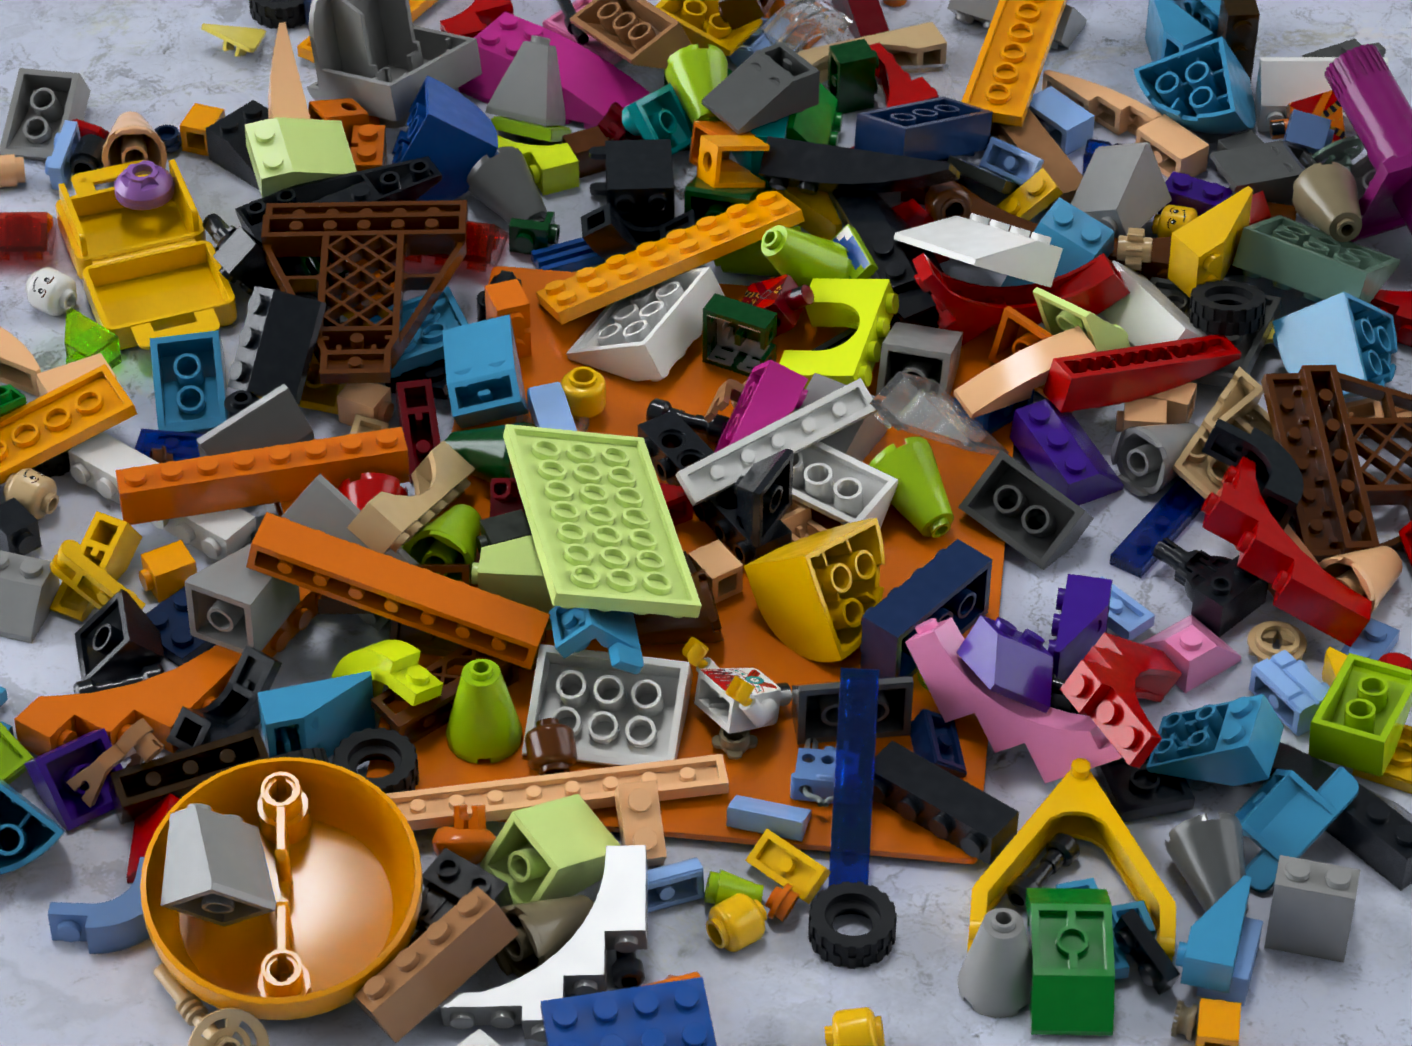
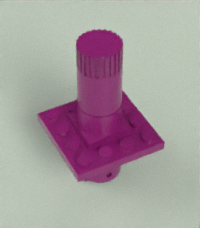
M1373 44L1360 45L1335 58L1324 73L1327 82L1366 149L1367 156L1376 171L1364 195L1359 199L1362 228L1358 236L1351 240V242L1407 226L1412 235V108L1377 46Z

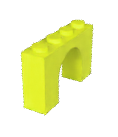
M813 278L810 288L814 294V302L805 306L811 326L848 327L857 331L845 343L831 349L819 351L784 350L779 364L808 378L804 389L807 388L814 373L845 385L861 378L865 386L869 387L872 381L874 365L876 362H879L881 357L882 343L890 332L892 317L899 309V298L893 291L890 279Z

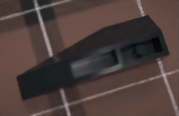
M426 156L297 184L235 208L242 228L262 242L263 215L266 213V203L415 201L439 183L443 177L431 159ZM295 257L283 258L290 267L298 264Z

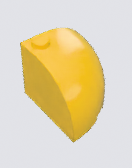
M877 518L856 521L809 535L775 549L744 565L756 603L766 623L788 648L800 656L817 662L842 661L860 646L862 638L861 619L868 608L875 607L882 601L884 587H879L880 565H885V554Z

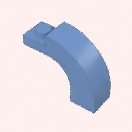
M140 857L136 877L131 887L115 899L102 903L50 902L48 919L52 940L66 942L84 941L88 944L89 954H104L121 951L149 939L150 936L147 932L142 912L140 890L142 865L145 857Z

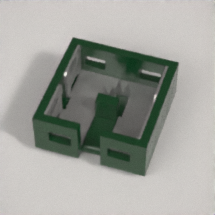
M715 293L703 308L702 362L748 377L754 366L768 360L776 362L777 345L773 344L772 340L777 335V313Z

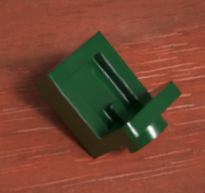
M548 211L544 222L511 218L508 226L509 252L531 254L533 250L558 244L560 225L555 224V212Z

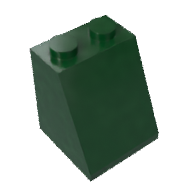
M695 176L686 185L684 190V213L694 209L701 219L707 216L715 217L727 212V208L735 204H749L759 194L767 191V180L758 177L766 182L765 188H713Z

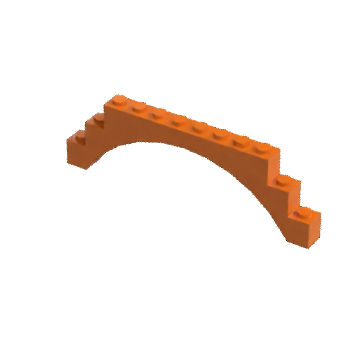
M295 500L274 503L278 516L281 517ZM299 587L300 603L261 652L273 658L278 652L283 651L288 642L300 630H304L318 614V599L322 596L321 594ZM215 645L210 650L173 670L135 684L93 693L39 696L14 719L17 739L26 750L40 756L91 731L105 728L113 746L129 727L143 718L154 729L152 734L160 743L165 745L164 749L175 753L179 748L166 740L182 706L202 709L216 700L228 684L242 654Z

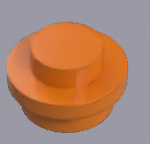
M787 883L783 889L779 886L774 888L765 904L770 909L768 918L773 920L776 917L784 922L800 896L792 890L793 886Z

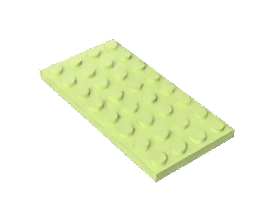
M506 424L503 438L552 605L566 609L587 608L602 612L622 611L633 612L638 615L657 614L669 615L674 618H698L702 605L644 438Z

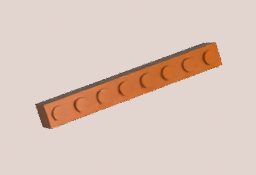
M402 427L115 470L123 521L128 522L130 525L296 500L319 474L326 478L335 488H338L348 478H350V483L360 480L361 474L368 472L394 476L400 480V483L410 482L408 448Z
M266 512L251 543L246 568L531 670L551 615L534 607L517 603L498 594H492L462 581H456L428 569L420 568L398 560L395 557L384 555L362 547L357 543L348 542L326 534L323 531L312 529Z

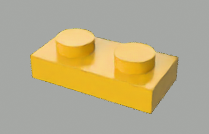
M1042 168L996 207L1030 221L1061 196L1063 192L1047 171Z
M768 828L745 859L746 862L784 887L787 883L793 886L792 890L800 895L799 898L807 904L811 903L831 873L827 868Z

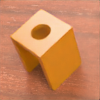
M701 135L696 177L713 188H765L766 182L750 172H720L722 151H769L770 145L754 135ZM709 153H710V155H711V168H710V170H709V168H708V155H709Z

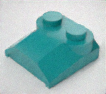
M671 83L624 107L622 123L624 128L635 136L641 135L644 140L671 139L672 155L691 145L693 125L686 115Z

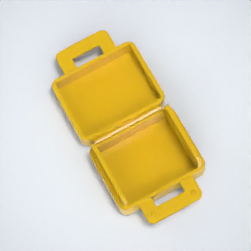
M175 159L169 160V170L175 184L174 196L168 203L151 210H133L124 207L116 200L115 187L101 190L95 189V185L115 181L117 176L130 164H136L142 160L73 175L71 182L77 194L74 196H69L64 183L58 184L60 199L55 205L58 226L77 275L83 280L85 295L104 343L108 349L113 351L137 346L141 349L149 350V338L216 331L220 327L233 324L237 319L235 295L229 281L219 272L222 266L213 257L216 253L210 242L206 241V232L202 226L203 222Z

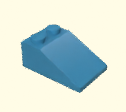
M1060 197L1034 230L1035 233L1051 237V245L1063 248L1054 278L1085 265L1102 253L1109 257L1114 250V230ZM1007 275L1001 287L1034 283Z
M219 330L149 338L159 437L210 431L226 421L224 401L227 397L223 345Z

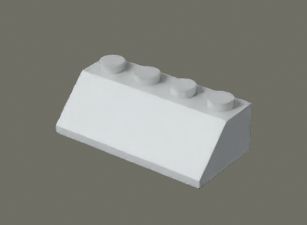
M1260 57L1254 100L1257 130L1270 131V120L1287 118L1286 107L1289 103L1331 91L1332 89L1324 73L1329 64L1338 57ZM1383 57L1388 66V58ZM1342 108L1345 131H1355Z

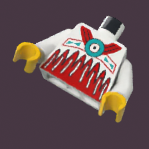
M691 637L683 647L682 654L687 657L691 665L696 667L698 672L694 704L729 734L774 725L778 720L780 706L789 705L791 702L792 692L788 683L775 684L760 670L755 668H719L711 658H704L709 648L698 639Z

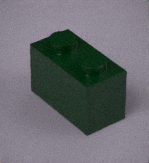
M865 39L829 46L828 89L838 99L837 112L846 114L874 108V95L878 93L875 69L879 68V59L877 52L871 50Z

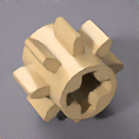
M1129 228L1127 236L1119 235L1117 260L1125 261V266L1132 270L1141 271L1142 262L1151 263L1153 238L1145 237V229Z

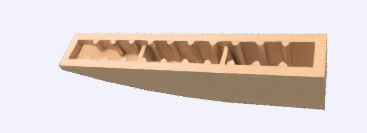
M282 22L278 25L272 56L268 91V119L276 117L310 119L286 23Z

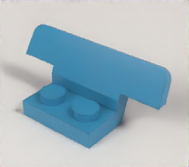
M555 606L549 610L555 649L564 659L574 652L583 651L596 638L602 646L608 648L613 668L632 674L640 673L644 666L633 612H602L596 609H566L560 606Z
M1339 766L1317 791L1293 770L1277 769L1234 814L1241 822L1243 836L1249 837L1262 849L1245 867L1246 876L1252 877L1251 888L1259 893L1269 891L1275 884L1279 856L1300 858L1357 797L1359 793L1358 781L1344 767Z

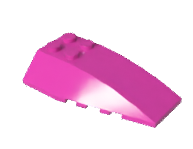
M504 12L474 37L477 39L482 74L458 87L459 92L488 104L524 41H531V37L534 35L551 39L550 45L556 46L565 107V124L569 125L572 121L584 123L585 129L595 127L604 118L612 103L617 102L624 108L650 94L649 91L634 79L582 45L554 31L507 12Z

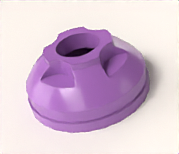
M142 160L139 163L130 164L117 176L114 192L116 200L126 208L151 210L163 206L173 198L175 184L172 175L166 169L156 165L154 162Z

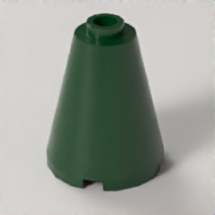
M526 422L512 424L537 427L535 424ZM506 425L452 432L444 440L475 468L471 474L472 476L489 483L491 478H515L503 438Z

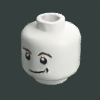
M50 267L42 268L31 274L27 280L25 290L28 302L32 307L49 315H62L72 309L77 301L75 281L72 277Z

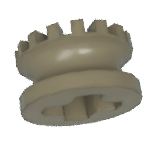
M1178 1001L1175 1015H1178V1017L1174 1016L1173 1020H1177V1022L1173 1021L1171 1036L1176 1037L1178 1034H1183L1186 1040H1192L1199 1005L1193 1004L1192 1007H1187L1184 1005V1001Z

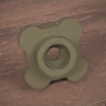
M721 727L719 735H715L712 738V746L722 749L727 754V757L733 760L740 759L746 750L755 748L758 744L757 737L750 735V730L729 734Z

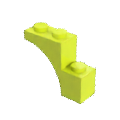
M497 134L498 148L513 146L524 155L533 179L543 196L579 187V160L568 143L528 145L508 140Z

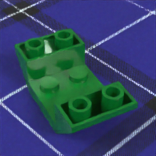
M1026 888L1027 927H1030L1032 971L1030 992L1031 1034L1113 1036L1115 963L1112 904L1107 889Z

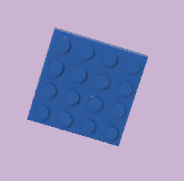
M703 977L541 1001L540 1005L547 1046H717Z

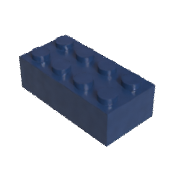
M939 97L857 113L854 149L947 161L950 155L974 156L975 152L986 150L988 146L993 112L948 97Z
M957 539L946 549H941L934 559L924 567L916 569L911 577L902 585L893 588L887 597L875 607L868 608L861 619L860 670L874 679L901 676L912 677L919 669L905 642L917 633L915 629L917 625L931 618H936L937 622L953 618L961 634L966 632L976 623L980 615L985 616L988 613L992 559Z

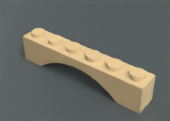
M928 22L796 51L797 54L820 71V83L828 80L829 46L860 39H865L868 45L880 42L887 52L894 56L895 61L904 72L919 74L945 68L947 42L934 23Z
M443 440L430 451L411 474L415 489L414 496L394 495L381 491L365 505L347 528L371 550L385 554L392 549L396 553L419 530L424 528L432 519L434 520L443 509L448 508L456 498L458 499L471 485L467 478L475 468Z

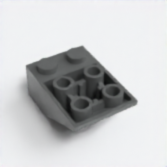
M780 42L755 51L702 99V105L736 133L749 132L759 126L775 122L783 117L818 105L820 71L786 44Z
M1281 140L1211 152L1209 156L1217 166V172L1225 177L1230 184V190L1235 194L1250 186L1253 189V194L1263 191L1267 202L1292 206L1294 181L1303 170L1317 163L1306 148Z

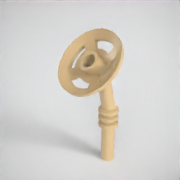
M164 963L155 968L153 974L176 1002V1010L189 1026H195L188 1046H241L239 1041L232 1037L235 1032L241 1036L244 1046H251L248 1034L239 1027L242 1021L252 1029L257 1046H269L267 1032L255 1016L236 1008H224L208 1014V1009L193 993H189L171 975ZM225 1019V1027L218 1029L214 1022Z

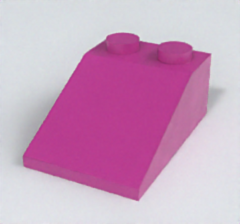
M768 360L754 366L714 452L790 414L794 408L799 409L808 393V390L804 389L808 378L773 360Z

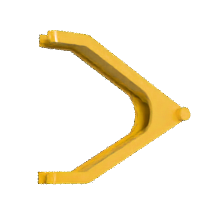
M1077 758L1072 761L1069 772L973 885L967 953L983 918L1007 894L1008 886L1018 876H1022L1057 833H1065L1073 838L1089 841L1103 849L1136 902L1144 900L1157 932L1156 940L1173 963L1176 938V903L1091 773V765L1088 760Z

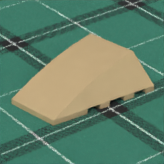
M1240 366L1173 465V470L1205 499L1211 492L1217 494L1222 486V478L1230 467L1201 452L1218 418L1251 434L1255 427L1274 439L1269 414L1258 405L1263 394V388Z

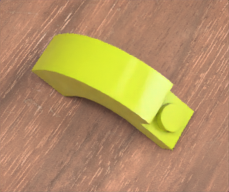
M394 639L383 640L347 654L339 661L331 678L371 671L373 698L382 693L385 684L412 706L441 696L444 684L426 668L418 664L421 653L419 649L409 643Z

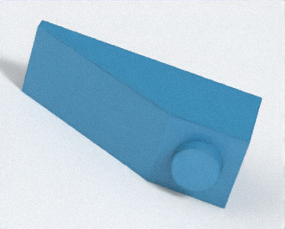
M1244 875L1191 926L1188 942H1179L1175 966L1183 967L1180 984L1229 993L1249 900L1252 877Z

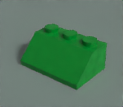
M819 83V104L789 116L786 139L838 146V132H841L843 113L837 112L838 99L821 83Z

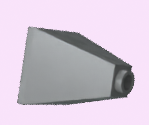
M532 35L531 41H524L486 106L485 113L542 126L565 125V107L556 46L550 45L551 39Z

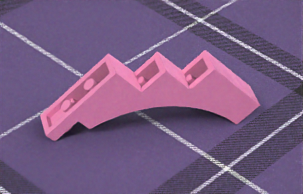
M936 618L926 620L915 627L917 633L905 642L945 723L975 713L995 753L1025 743L1045 784L1064 778L1071 769L1072 761L1077 758L1088 760L1091 768L1122 758L1089 716L1069 713L1052 707L1049 708L1047 713H1044L989 690L956 653L965 638L953 618L937 622Z

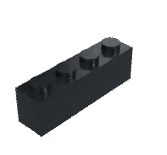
M891 741L865 766L864 794L873 801L881 803L899 813L906 820L915 822L932 832L936 837L950 842L964 850L969 856L976 857L988 865H991L1017 834L1019 811L894 741Z

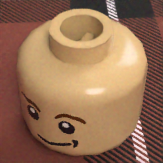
M31 468L22 469L18 473H12L3 488L5 501L16 498L37 520L42 519L46 514L53 513L59 502L55 481Z

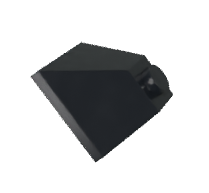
M785 449L754 463L746 475H741L735 484L734 495L737 496V514L754 547L759 548L792 505L793 450Z
M123 589L119 590L74 634L81 680L92 679L95 683L107 680L124 679L126 676L141 673L144 666L160 664L165 658L160 631L129 593Z

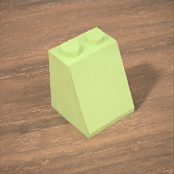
M532 535L481 547L479 562H473L472 584L478 585V588L498 594L506 599L534 607L549 614V610L555 606L551 602ZM550 618L546 630H552Z
M575 794L512 811L481 861L480 866L485 871L508 883L513 904L574 896L603 878L606 846H620V844L581 796Z

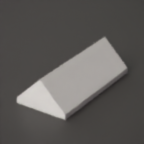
M1115 260L1112 261L1121 273L1130 293L1099 313L1098 316L1110 324L1121 326L1128 334L1130 347L1207 336L1201 329L1195 328L1193 323H1190L1189 318L1144 275Z
M820 441L793 455L792 499L842 524L877 518L881 528L896 491L898 479Z

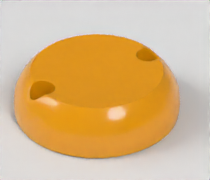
M278 757L256 760L234 766L203 781L184 795L166 814L148 845L142 865L140 882L142 912L147 932L166 968L184 988L202 1001L219 1009H241L261 1020L308 1018L327 1013L354 1000V994L370 978L376 976L402 950L408 947L417 925L422 902L423 874L420 853L414 833L403 813L391 798L363 776L335 764L308 758ZM201 803L209 805L212 808L211 811L222 815H237L243 818V822L259 827L276 900L275 911L224 927L160 906L170 814L187 808L189 804Z

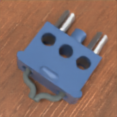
M808 738L805 741V747L798 748L796 769L791 774L790 798L793 800L818 802L820 807H828L831 803L859 804L861 782L858 778L860 753L856 752V744L851 741L850 752H848L849 741L844 743L843 751H837L833 746H826L824 750L818 749V741L813 738L812 749H810L811 738Z

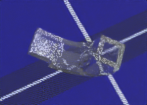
M794 0L774 13L760 29L771 45L783 42L798 53L809 41L820 35L827 44L849 40L850 32L847 28L853 22L847 15L825 0Z

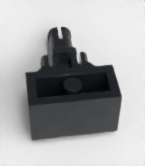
M212 213L204 219L202 226L215 242L213 248L216 253L213 257L222 266L219 272L233 284L237 280L240 281L239 286L250 296H252L255 286L268 289L277 288L278 284L264 259L262 242L240 226L238 228L234 226L229 227L217 214ZM276 257L285 276H292L295 271L283 258Z
M1167 537L1163 538V541H1159L1154 548L1153 556L1176 570L1174 580L1185 587L1187 597L1193 602L1191 614L1218 637H1221L1266 602L1268 582L1238 567L1239 555L1232 560L1223 556H1210L1202 550L1187 552Z
M445 848L423 873L425 889L422 893L421 909L415 928L417 932L412 936L408 947L426 932L431 924L443 917L463 896L469 894L477 886L493 899L499 907L512 905L513 902L508 883Z

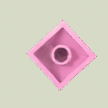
M1192 614L1140 643L1164 651L1182 673L1175 685L1185 693L1241 662V656Z

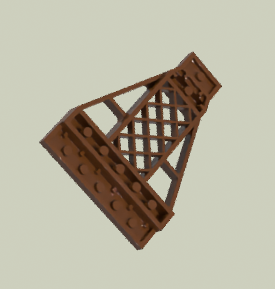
M467 200L266 203V213L263 215L261 233L264 259L280 290L295 295L294 292H318V301L327 304L314 349V355L320 364V384L391 383V370L394 369L467 254ZM409 255H450L439 273H405V259ZM276 257H321L320 274L312 276H285ZM364 258L368 261L367 264L362 267L356 264ZM396 259V266L390 262ZM379 269L385 272V274L378 278L373 275ZM344 270L351 273L345 278L338 275ZM361 281L368 284L361 289L354 286ZM395 281V287H394V288H392L391 286H389V284H391V283H393V282ZM408 290H427L402 329L404 293ZM377 292L384 295L377 301L371 297ZM342 293H346L347 295H349V297L343 301L336 298ZM360 303L366 307L360 312L353 309ZM392 304H394L393 312L388 309V307ZM342 315L348 319L342 324L334 321ZM376 315L383 318L376 324L370 321Z
M1302 365L1299 373L1264 374L1261 384L1274 440L1295 460L1303 478V493L1292 514L1295 531L1318 563L1331 556L1379 546H1388L1395 551L1404 548L1400 536L1379 544L1370 506L1403 505L1408 510L1410 521L1412 520V479L1399 470L1404 463L1412 468V447L1407 451L1392 440V438H1405L1412 443V417H1397L1395 410L1396 406L1412 411V395L1339 373L1336 365ZM1342 390L1381 402L1385 418H1349ZM1372 439L1379 444V447L1372 451L1358 440ZM1383 449H1386L1400 459L1396 466H1393L1379 456ZM1358 455L1366 460L1362 467L1360 466ZM1370 464L1387 475L1382 482L1365 471ZM1391 479H1393V480L1396 481L1398 484H1387V483H1388Z

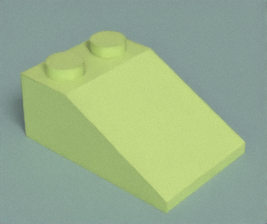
M276 117L245 124L246 147L262 198L297 184L357 172L341 121Z
M1039 287L1033 290L1045 329L1052 335L1079 326L1095 346L1097 352L1130 347L1128 334L1121 326L1110 324L1094 313L1086 311Z

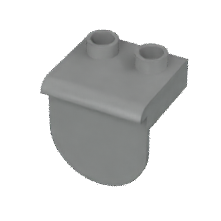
M312 0L309 34L318 81L308 86L307 89L315 101L351 98L368 112V115L378 117L380 125H385V128H400L407 126V120L410 115L409 109L427 75L459 92L458 87L482 74L477 39L414 26L409 0Z

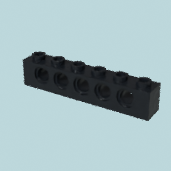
M674 410L638 425V437L644 438L654 469L659 478L663 481L666 480L670 485L682 487L675 476L677 472L715 453ZM735 485L693 506L698 519L706 522L714 531L717 539L722 543L724 542L742 564L746 565L792 542L791 530L780 520L759 548L752 546L737 514V496L734 495Z

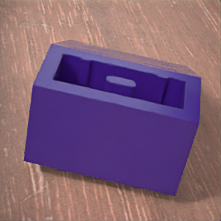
M1068 574L1066 588H1058L1056 610L1062 611L1061 614L1054 613L1051 636H1057V640L1049 639L1048 652L1053 656L1052 673L1056 674V678L1067 680L1104 632L1107 633L1112 579Z

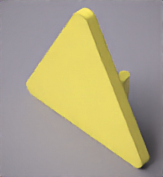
M205 23L201 27L202 30L224 40L223 51L233 50L234 46H237L234 53L235 57L244 56L247 52L254 53L266 34V30Z

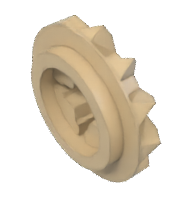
M1263 622L1253 627L1248 634L1249 655L1257 656L1258 663L1267 658L1270 660L1273 655L1283 650L1290 653L1296 660H1302L1303 654L1306 653V637L1297 627L1286 622ZM1276 639H1279L1280 649H1273V643H1275Z

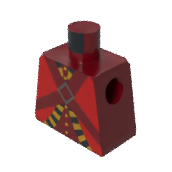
M785 274L749 285L741 302L777 313V335L775 336L777 337L796 326L803 308L814 302V294L808 285L798 286L790 275Z

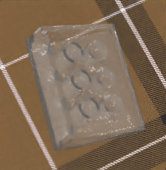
M899 371L870 402L877 410L874 414L875 417L889 429L893 426L898 431L904 430L908 433L917 434L972 452L997 456L1000 450L1006 454L1009 453L974 418L971 419L963 407L936 380Z

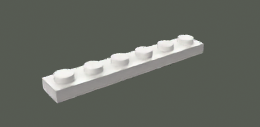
M859 378L678 471L675 476L692 506H695L734 486L741 475L745 476L754 463L785 449L793 450L794 455L870 416L878 410V407L862 379Z

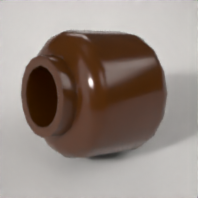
M955 181L933 185L926 192L924 200L925 209L934 221L956 215L967 219L970 216L972 210L971 198L963 187Z
M546 718L537 721L536 727L527 732L525 746L528 765L532 770L539 772V775L570 771L569 768L577 761L575 735L572 728L568 725L559 724V720L556 718Z

